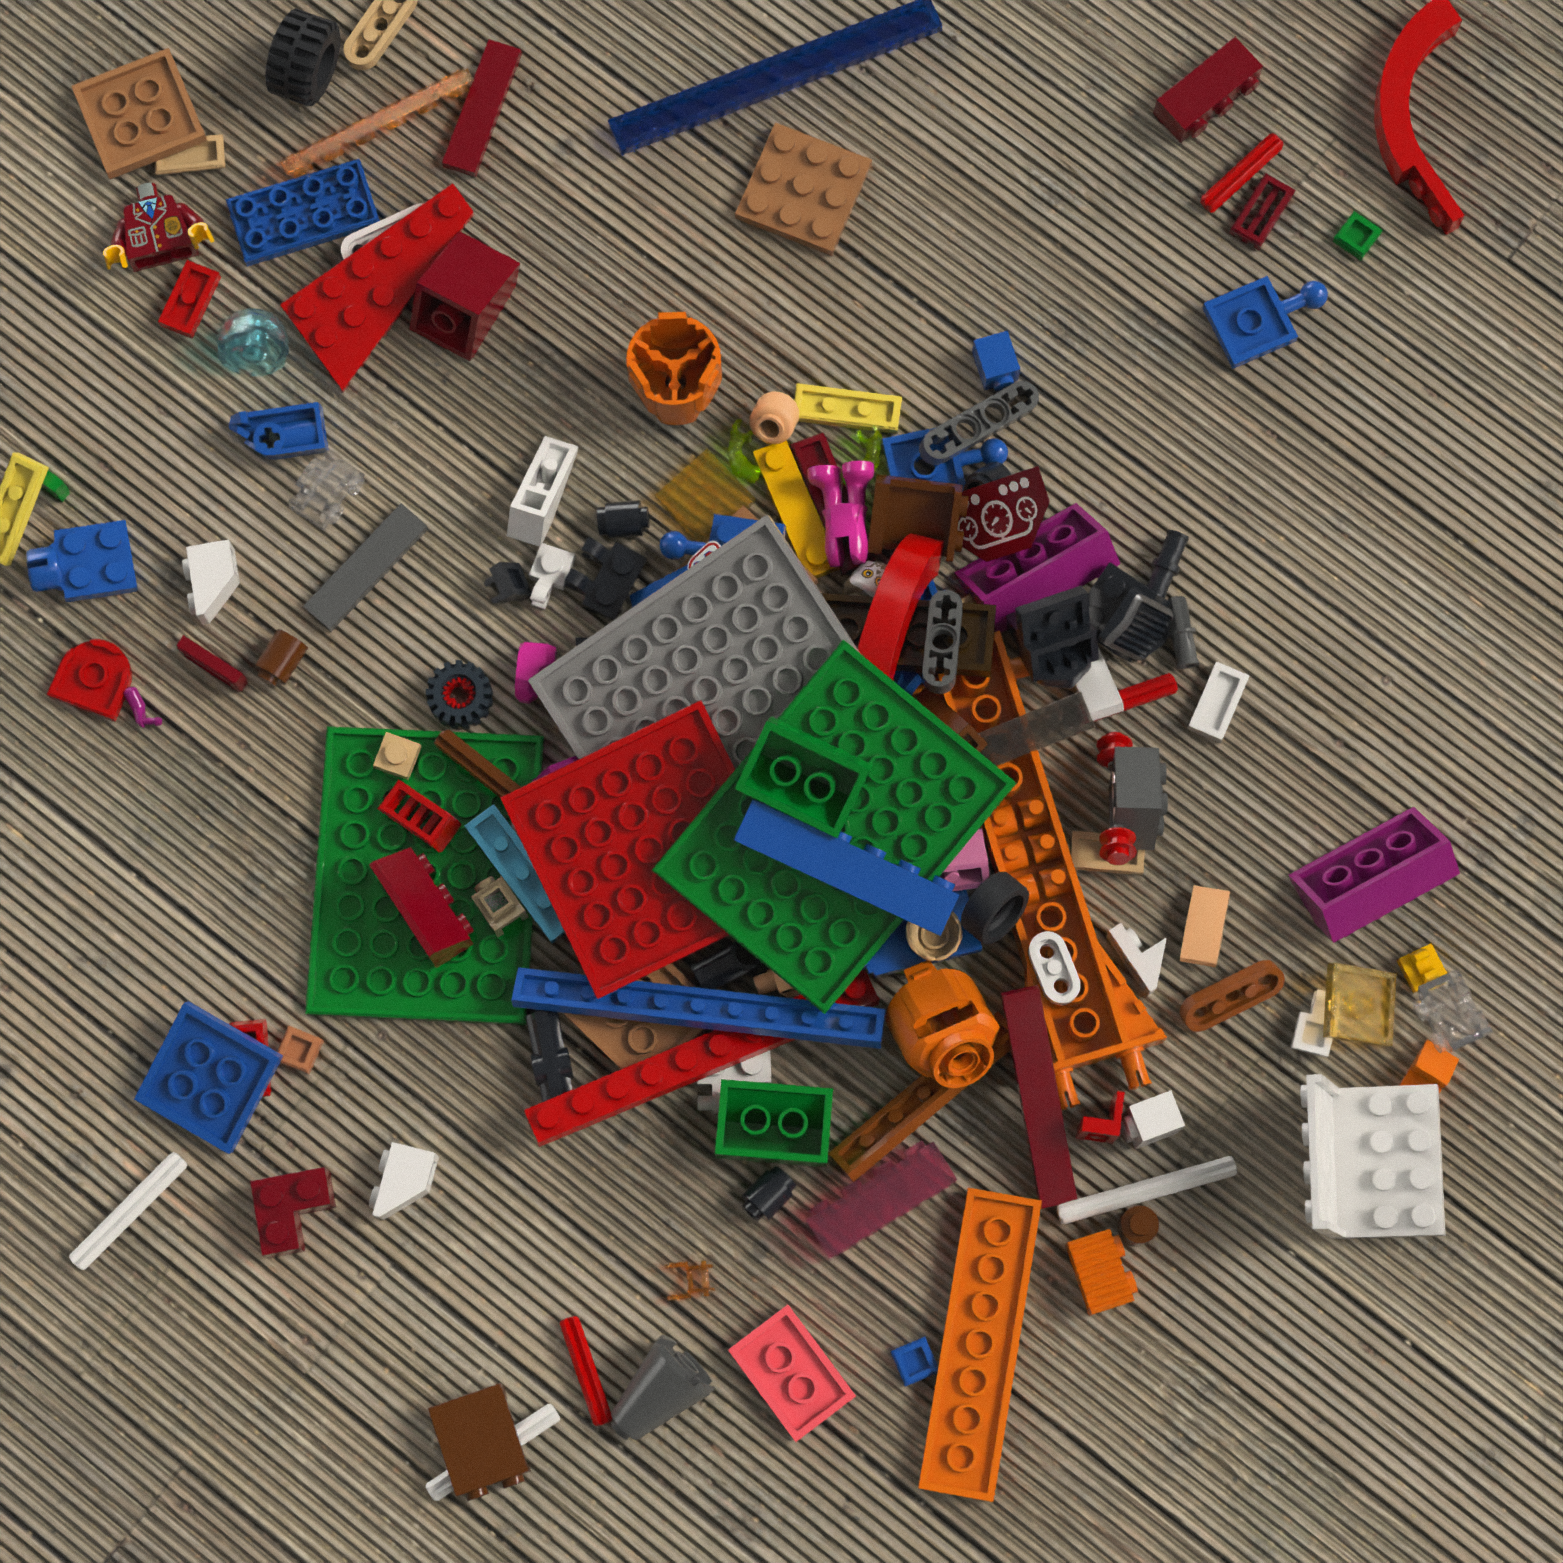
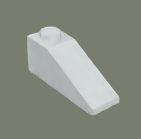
M547 436L544 437L510 506L507 537L541 547L554 519L578 452V446Z

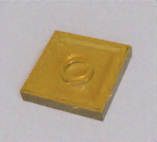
M708 449L655 494V499L697 542H705L710 537L714 514L732 516L743 505L748 509L756 502V498Z
M1340 963L1327 964L1323 1037L1380 1047L1393 1046L1397 973Z

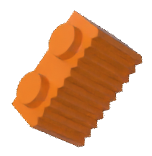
M1109 1228L1065 1244L1089 1316L1134 1301L1133 1293L1138 1292L1131 1270L1124 1271L1120 1258L1126 1255L1119 1235L1112 1236Z

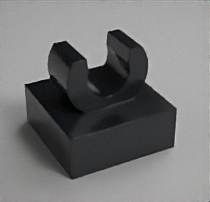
M499 562L489 568L492 576L487 578L484 584L486 587L497 586L499 594L491 599L492 603L523 602L531 597L532 591L520 563Z

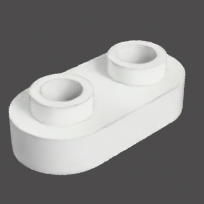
M1045 931L1037 934L1030 942L1028 956L1043 994L1053 1004H1069L1077 997L1081 984L1067 946L1062 937L1054 932ZM1044 946H1049L1052 948L1054 955L1051 958H1044L1040 954V949ZM1056 981H1064L1067 984V991L1064 993L1057 992L1054 989Z

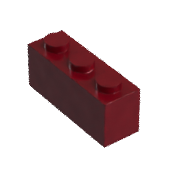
M1235 36L1156 100L1153 114L1180 143L1189 136L1196 138L1207 128V122L1215 115L1218 117L1225 115L1233 107V101L1241 94L1248 96L1259 86L1263 65Z

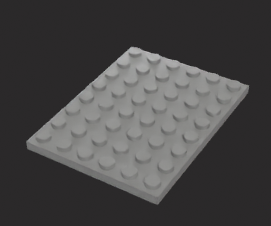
M766 515L531 677L528 681L578 759L702 700L736 769L754 748L766 721L771 716L778 719L842 640H845L858 652L859 650L771 516Z

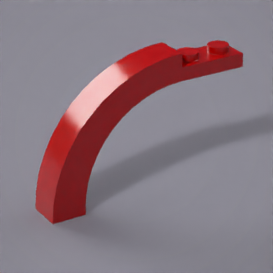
M1431 0L1404 26L1392 46L1377 85L1374 103V123L1381 156L1396 186L1409 179L1412 193L1416 198H1422L1428 207V214L1433 224L1441 227L1445 234L1448 235L1459 228L1465 215L1420 149L1413 132L1409 111L1410 89L1415 72L1431 52L1457 34L1462 23L1461 17L1449 0Z
M912 533L908 534L899 543L891 556L873 597L858 650L861 655L892 680L894 679L903 642L917 604L928 584L938 576L945 543L943 540Z

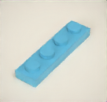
M493 804L464 826L549 941L554 943L566 933L520 838Z

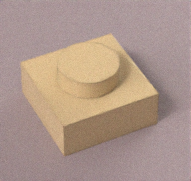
M386 732L373 766L380 771L409 780L421 750V745Z

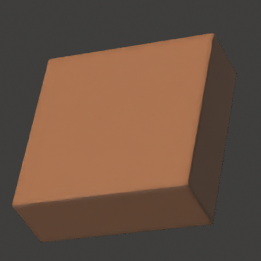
M288 1025L277 1051L283 1055L280 1063L310 1075L324 1040Z

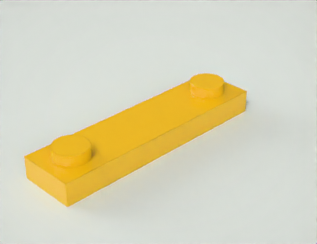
M787 440L780 444H771L753 451L757 467L781 523L786 526V535L799 561L816 578L840 570V567L829 566L825 553V529Z

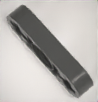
M942 590L935 593L929 603L922 675L925 688L934 694L949 692L956 682L963 604L960 596L950 590ZM943 603H949L951 607L948 624L941 623ZM945 634L952 638L953 644L949 648L941 650L932 644L933 639L938 635ZM937 660L944 661L945 676L942 677V681H935L934 677L937 670Z

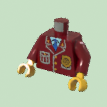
M144 183L136 187L139 202L124 207V217L118 221L110 246L104 249L103 255L107 270H110L111 265L114 263H121L122 268H127V255L133 271L138 272L199 256L198 244L202 240H210L213 243L214 238L208 225L188 205L176 203L172 195L159 197L155 183Z

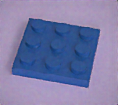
M187 1001L183 1003L134 1100L230 1154L234 1152L283 1055Z

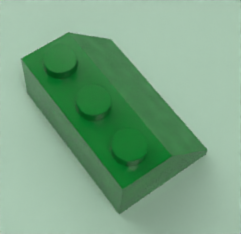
M771 716L761 731L735 789L838 838L873 765Z
M721 1079L715 1157L717 1159L827 1168L833 1088Z

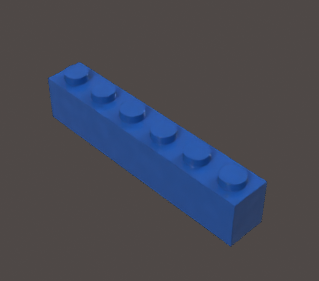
M752 799L734 841L941 936L959 897V894L953 892L955 884L936 875L931 882L918 876L921 868L901 859L898 866L884 860L886 852L866 843L862 850L849 844L852 839L850 835L840 832L838 838H835L763 802Z

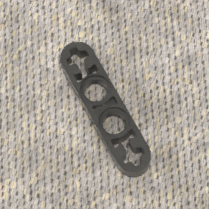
M1027 381L1015 382L930 430L919 444L921 458L931 465L943 464L1027 416L1038 404L1039 393L1037 388ZM1017 395H1025L1028 398L1026 403L1023 401L1019 402L1010 409L1009 403ZM985 408H997L1002 415L1001 422L993 423L989 421L985 416ZM966 423L970 425L974 431L973 438L964 439L960 437L956 430L957 424ZM948 436L950 442L941 451H932L930 449L932 443L939 444Z

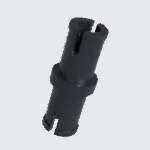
M1175 530L1167 531L1158 558L1153 559L1151 566L1154 569L1147 584L1148 587L1164 598L1173 576H1178L1180 571L1178 564L1186 543L1189 541L1187 535Z

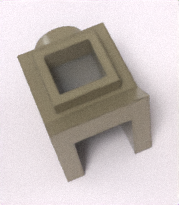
M490 876L475 886L474 889L477 893L471 896V898L498 938L504 934L502 928L520 917L522 921L529 918L526 910L502 876L497 880Z

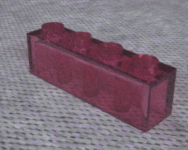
M923 1141L916 1143L904 1151L907 1157L896 1165L891 1160L887 1161L872 1171L875 1178L863 1185L860 1180H857L840 1191L843 1197L836 1202L830 1204L826 1199L809 1210L811 1217L806 1219V1224L829 1261L956 1183V1176L934 1141L928 1145H925Z

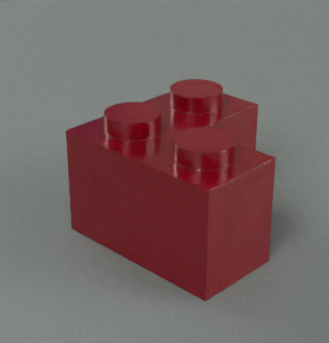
M321 1167L250 1181L262 1256L271 1259L306 1252L300 1215L336 1208L331 1172L327 1168Z

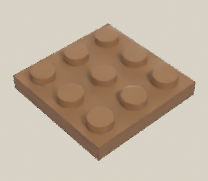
M169 48L71 86L109 179L207 141Z
M775 122L735 212V219L833 256L872 166V159Z
M672 963L636 980L696 987ZM564 1013L565 1017L620 1070L695 1039L705 1030L702 1028Z

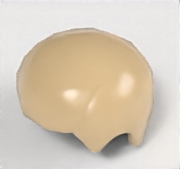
M953 911L941 936L909 921L906 924L908 945L914 953L928 961L947 959L957 951L963 938L961 922Z

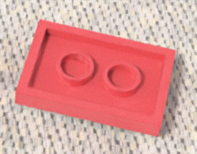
M786 1305L728 1349L734 1360L795 1442L799 1441L856 1397L789 1305Z

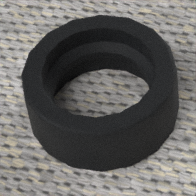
M997 872L982 882L971 895L962 912L961 925L981 943L993 944L1004 937L1018 922L1027 906L1029 891L1007 872Z

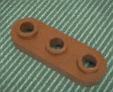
M1259 961L1190 995L1180 1007V1017L1190 1030L1195 1032L1205 1031L1275 996L1282 989L1285 976L1273 961Z

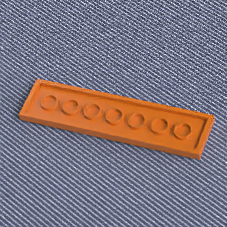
M974 1188L967 1189L918 1489L994 1502L1042 1200Z

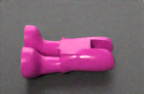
M850 461L843 463L842 469L833 465H818L808 468L809 482L821 489L824 498L825 509L822 510V514L825 518V553L829 566L840 567L844 564L843 537H849L850 555L854 565L866 563L868 539L865 520L868 507L865 506L867 485L874 476L873 462ZM843 478L847 486L848 503H842Z

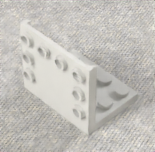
M1322 1074L1306 1075L1307 1085H1301L1300 1090L1302 1108H1307L1308 1123L1302 1124V1140L1304 1146H1309L1310 1161H1304L1303 1173L1305 1184H1311V1200L1305 1201V1217L1307 1223H1312V1229L1331 1239L1445 1236L1438 1085L1338 1088Z

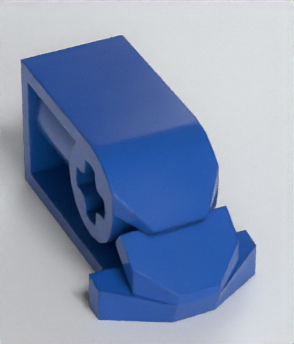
M319 402L252 412L242 411L232 415L230 418L229 429L246 440L244 444L267 459L278 460L329 452L323 407ZM270 432H273L280 438V440L274 442L273 448L263 443V440L269 439Z

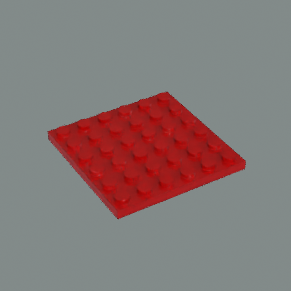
M702 700L500 797L597 999L729 936L728 933L652 871L735 770Z

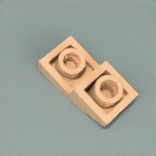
M1193 886L1180 954L1181 962L1216 968L1230 900V891Z

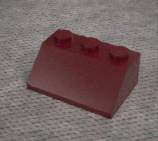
M410 847L377 859L369 864L436 968L473 945L469 934L474 932L473 928L463 913L457 917L449 906V904L454 902V899L443 883L436 886L429 876L435 870L424 853L416 856Z

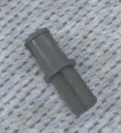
M1184 596L1169 598L1167 600L1171 602L1169 609L1173 613V620L1168 638L1172 639L1177 662L1176 667L1177 669L1196 667L1199 665L1193 636L1196 633V628L1191 626L1187 600Z

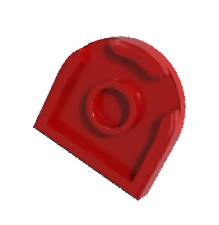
M92 639L69 649L63 656L47 696L116 722L126 699L124 691L132 683L130 662L120 648L109 641Z

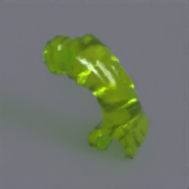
M737 419L732 424L730 430L727 458L736 479L744 478L749 483H756L761 475V470L758 466L752 465L748 458L742 454L743 444L752 442L755 435L752 430L747 433H741L738 429L743 419Z
M872 425L875 433L871 438H864L861 429L856 434L860 445L866 449L865 457L861 461L873 462L875 472L880 462L882 435L877 426Z

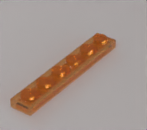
M462 68L279 160L278 163L285 175L293 173L295 178L314 169L311 164L312 162L324 157L326 162L331 161L345 153L342 147L354 141L357 146H360L376 138L374 131L384 126L389 131L406 123L405 115L417 110L419 115L436 108L438 105L435 100L447 94L450 99L469 91L467 84L474 80L468 68Z

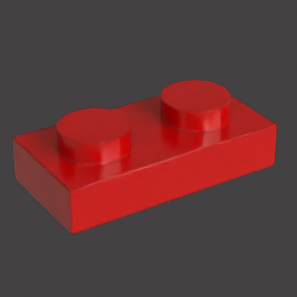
M187 260L158 320L159 325L193 339L221 279L220 273Z

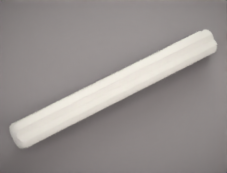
M1227 1156L1065 1202L1057 1206L1058 1218L1061 1224H1068L1229 1178L1237 1174L1236 1164L1232 1156Z

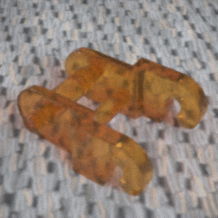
M706 1260L701 1261V1265L688 1266V1261L664 1264L665 1269L685 1268L687 1272V1294L667 1296L668 1301L692 1299L691 1294L704 1293V1297L710 1296L709 1292L716 1291L714 1287H710L708 1269L713 1268V1264L707 1265ZM700 1270L702 1288L694 1289L692 1271Z

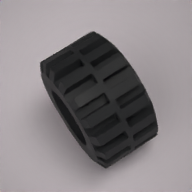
M299 9L291 10L277 28L269 49L265 70L268 92L308 107L314 106L325 93L335 71L340 50V30L338 24Z

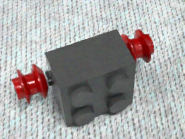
M1109 732L1100 737L1096 743L1099 751L1097 754L1098 764L1111 771L1108 787L1110 828L1104 830L1099 835V842L1103 845L1099 850V855L1103 860L1112 865H1124L1135 858L1137 850H1154L1157 836H1163L1164 815H1167L1168 795L1163 793L1162 785L1166 784L1167 769L1166 763H1160L1159 748L1133 747V742L1128 736L1120 732Z

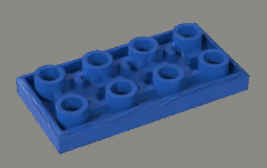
M360 158L226 199L247 267L348 236L380 221Z

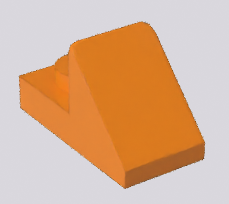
M1427 1039L1399 1086L1437 1084L1440 1093L1450 1082L1459 1059Z

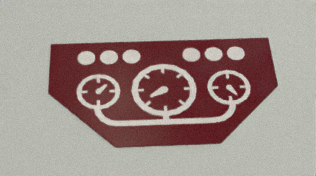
M1039 466L962 491V496H969L966 518L959 517L957 530L964 531L962 547L985 562L1032 548L1050 502Z

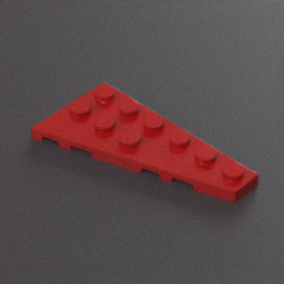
M453 183L280 304L285 314L343 393L358 370L369 359L372 351L381 339L385 337L415 296L418 280L459 231L462 232L473 217L474 211Z

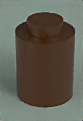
M277 629L254 665L259 670L257 677L273 687H276L278 683L286 685L308 650V647L291 634Z
M1146 1206L1131 1207L1119 1218L1117 1224V1232L1121 1240L1133 1247L1147 1244L1156 1236L1159 1229L1157 1215Z

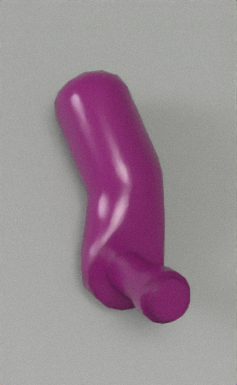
M133 686L126 688L124 696L132 709L136 723L142 728H145L146 725H162V718L160 717L146 718L145 703L137 688Z

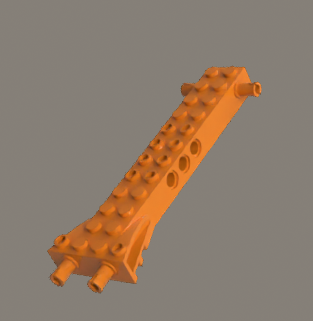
M997 631L994 632L991 677L956 675L954 687L947 693L936 695L961 716L988 743L980 753L1016 782V785L982 824L980 829L983 832L984 842L994 874L997 872H1007L1029 891L1027 906L1018 922L1013 926L1012 932L1025 970L1024 988L1037 985L1040 989L1060 1105L1063 1111L1068 1108L1065 1094L1070 1108L1081 1105L1070 1074L1074 1069L1116 1057V1059L1121 1061L1129 1090H1135L1139 1086L1142 1088L1152 1084L1141 1052L1145 1048L1162 1044L1167 1039V1036L1155 1024L1146 1011L1147 1008L1140 999H1137L1127 985L1126 979L1097 940L1018 690L1017 679L1030 675L1020 657L1010 659L1007 655L1001 633ZM935 674V681H942V677L945 675ZM924 684L918 686L911 695L913 698L925 688ZM1050 931L1062 937L1079 976L1080 991L1077 997L1069 1004L1056 1005L1046 999L1028 956L1030 942L1041 932ZM1044 946L1040 949V954L1044 958H1051L1054 955L1052 948L1049 946ZM1061 980L1056 981L1054 989L1059 993H1064L1067 991V984Z

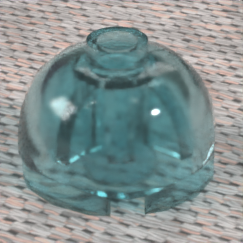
M258 308L243 309L229 315L221 326L218 335V358L223 366L240 374V369L253 370L251 376H263L272 374L285 365L286 356L289 353V339L284 325L277 316Z

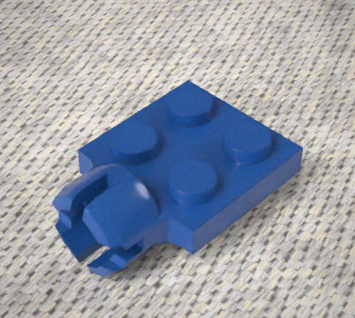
M126 520L53 530L54 543L47 547L26 551L25 558L28 576L33 591L60 590L65 596V602L138 592Z

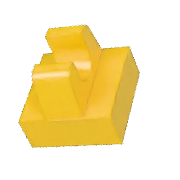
M1432 943L1397 960L1413 994L1448 977Z

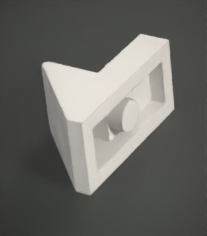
M1122 923L1110 929L1105 937L1145 996L1148 997L1157 988L1166 938L1141 953L1139 948L1142 944L1136 933L1131 928L1126 930Z

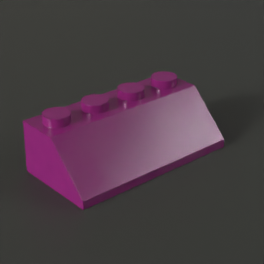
M1075 503L1041 523L1032 548L989 562L979 558L954 573L965 593H970L976 604L996 605L994 632L1000 631L1002 633L1008 631L1006 616L1015 612L1016 607L1083 586L1099 578L1109 562L1118 566L1120 561L1108 531L1081 506Z
M1412 807L1292 872L1288 876L1315 924L1335 943L1400 906L1413 901L1431 889L1444 884L1446 881L1459 875L1460 871L1450 840L1415 807Z

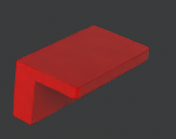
M1117 1091L1111 1098L1108 1119L1083 1116L1077 1125L1076 1139L1113 1144L1120 1136L1125 1092Z

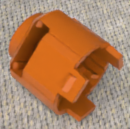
M658 312V318L652 319L641 326L629 343L626 355L628 379L648 412L657 416L661 423L667 425H684L696 421L700 412L704 411L710 404L722 380L721 352L713 333L700 321L688 318L686 312ZM681 377L686 381V386L681 389V384L678 381ZM670 378V379H671V382L669 383V385H668V387H667V386H666V382H667L668 379Z
M928 960L905 969L904 974L908 983L898 990L889 1003L886 1022L906 1062L921 1075L933 1078L940 1085L947 1088L965 1087L978 1081L987 1073L993 1063L994 1051L992 1046L1000 1026L976 984L966 973L956 969L937 970L932 962Z

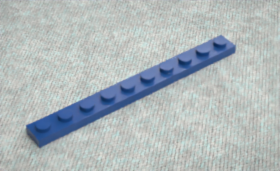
M518 967L511 999L513 1007L877 1049H881L886 1009L834 1003L824 1014L808 1000L634 981L597 999L586 975Z

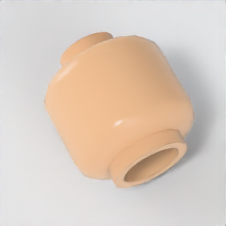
M773 391L765 393L758 399L750 415L749 425L752 433L759 440L767 444L775 445L785 442L791 437L799 421V408L797 403L783 392Z

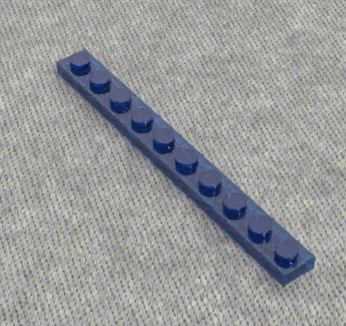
M915 0L608 120V126L622 156L942 31V23L931 0Z

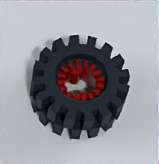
M455 660L456 664L450 665V662H446L443 669L437 668L433 671L435 676L428 679L429 687L426 689V697L432 714L435 718L439 719L441 724L444 726L448 724L451 729L458 730L459 726H462L465 730L470 729V724L475 723L477 726L481 723L480 719L483 716L485 718L488 716V709L493 705V691L488 677H486L480 667L476 668L474 663L469 661L467 664H463L462 660ZM463 687L464 692L470 694L468 700L465 703L457 704L455 698H450L453 689Z

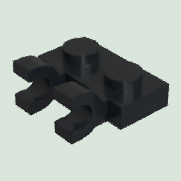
M588 537L582 547V557L602 565V568L594 582L583 573L571 568L565 579V587L585 596L582 607L612 622L620 613L647 563V558L615 542L610 551L601 543Z

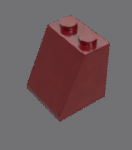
M459 231L418 280L409 330L471 361L516 287L520 262Z

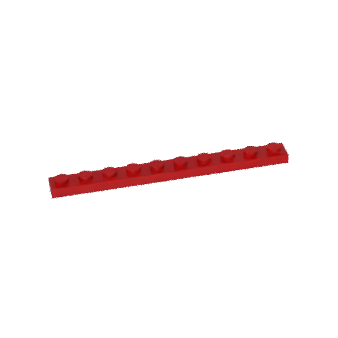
M861 970L835 1003L874 1007L879 1005L880 999L866 971ZM801 994L793 997V999L807 1000ZM714 1030L524 1110V1115L538 1147H541L796 1039Z

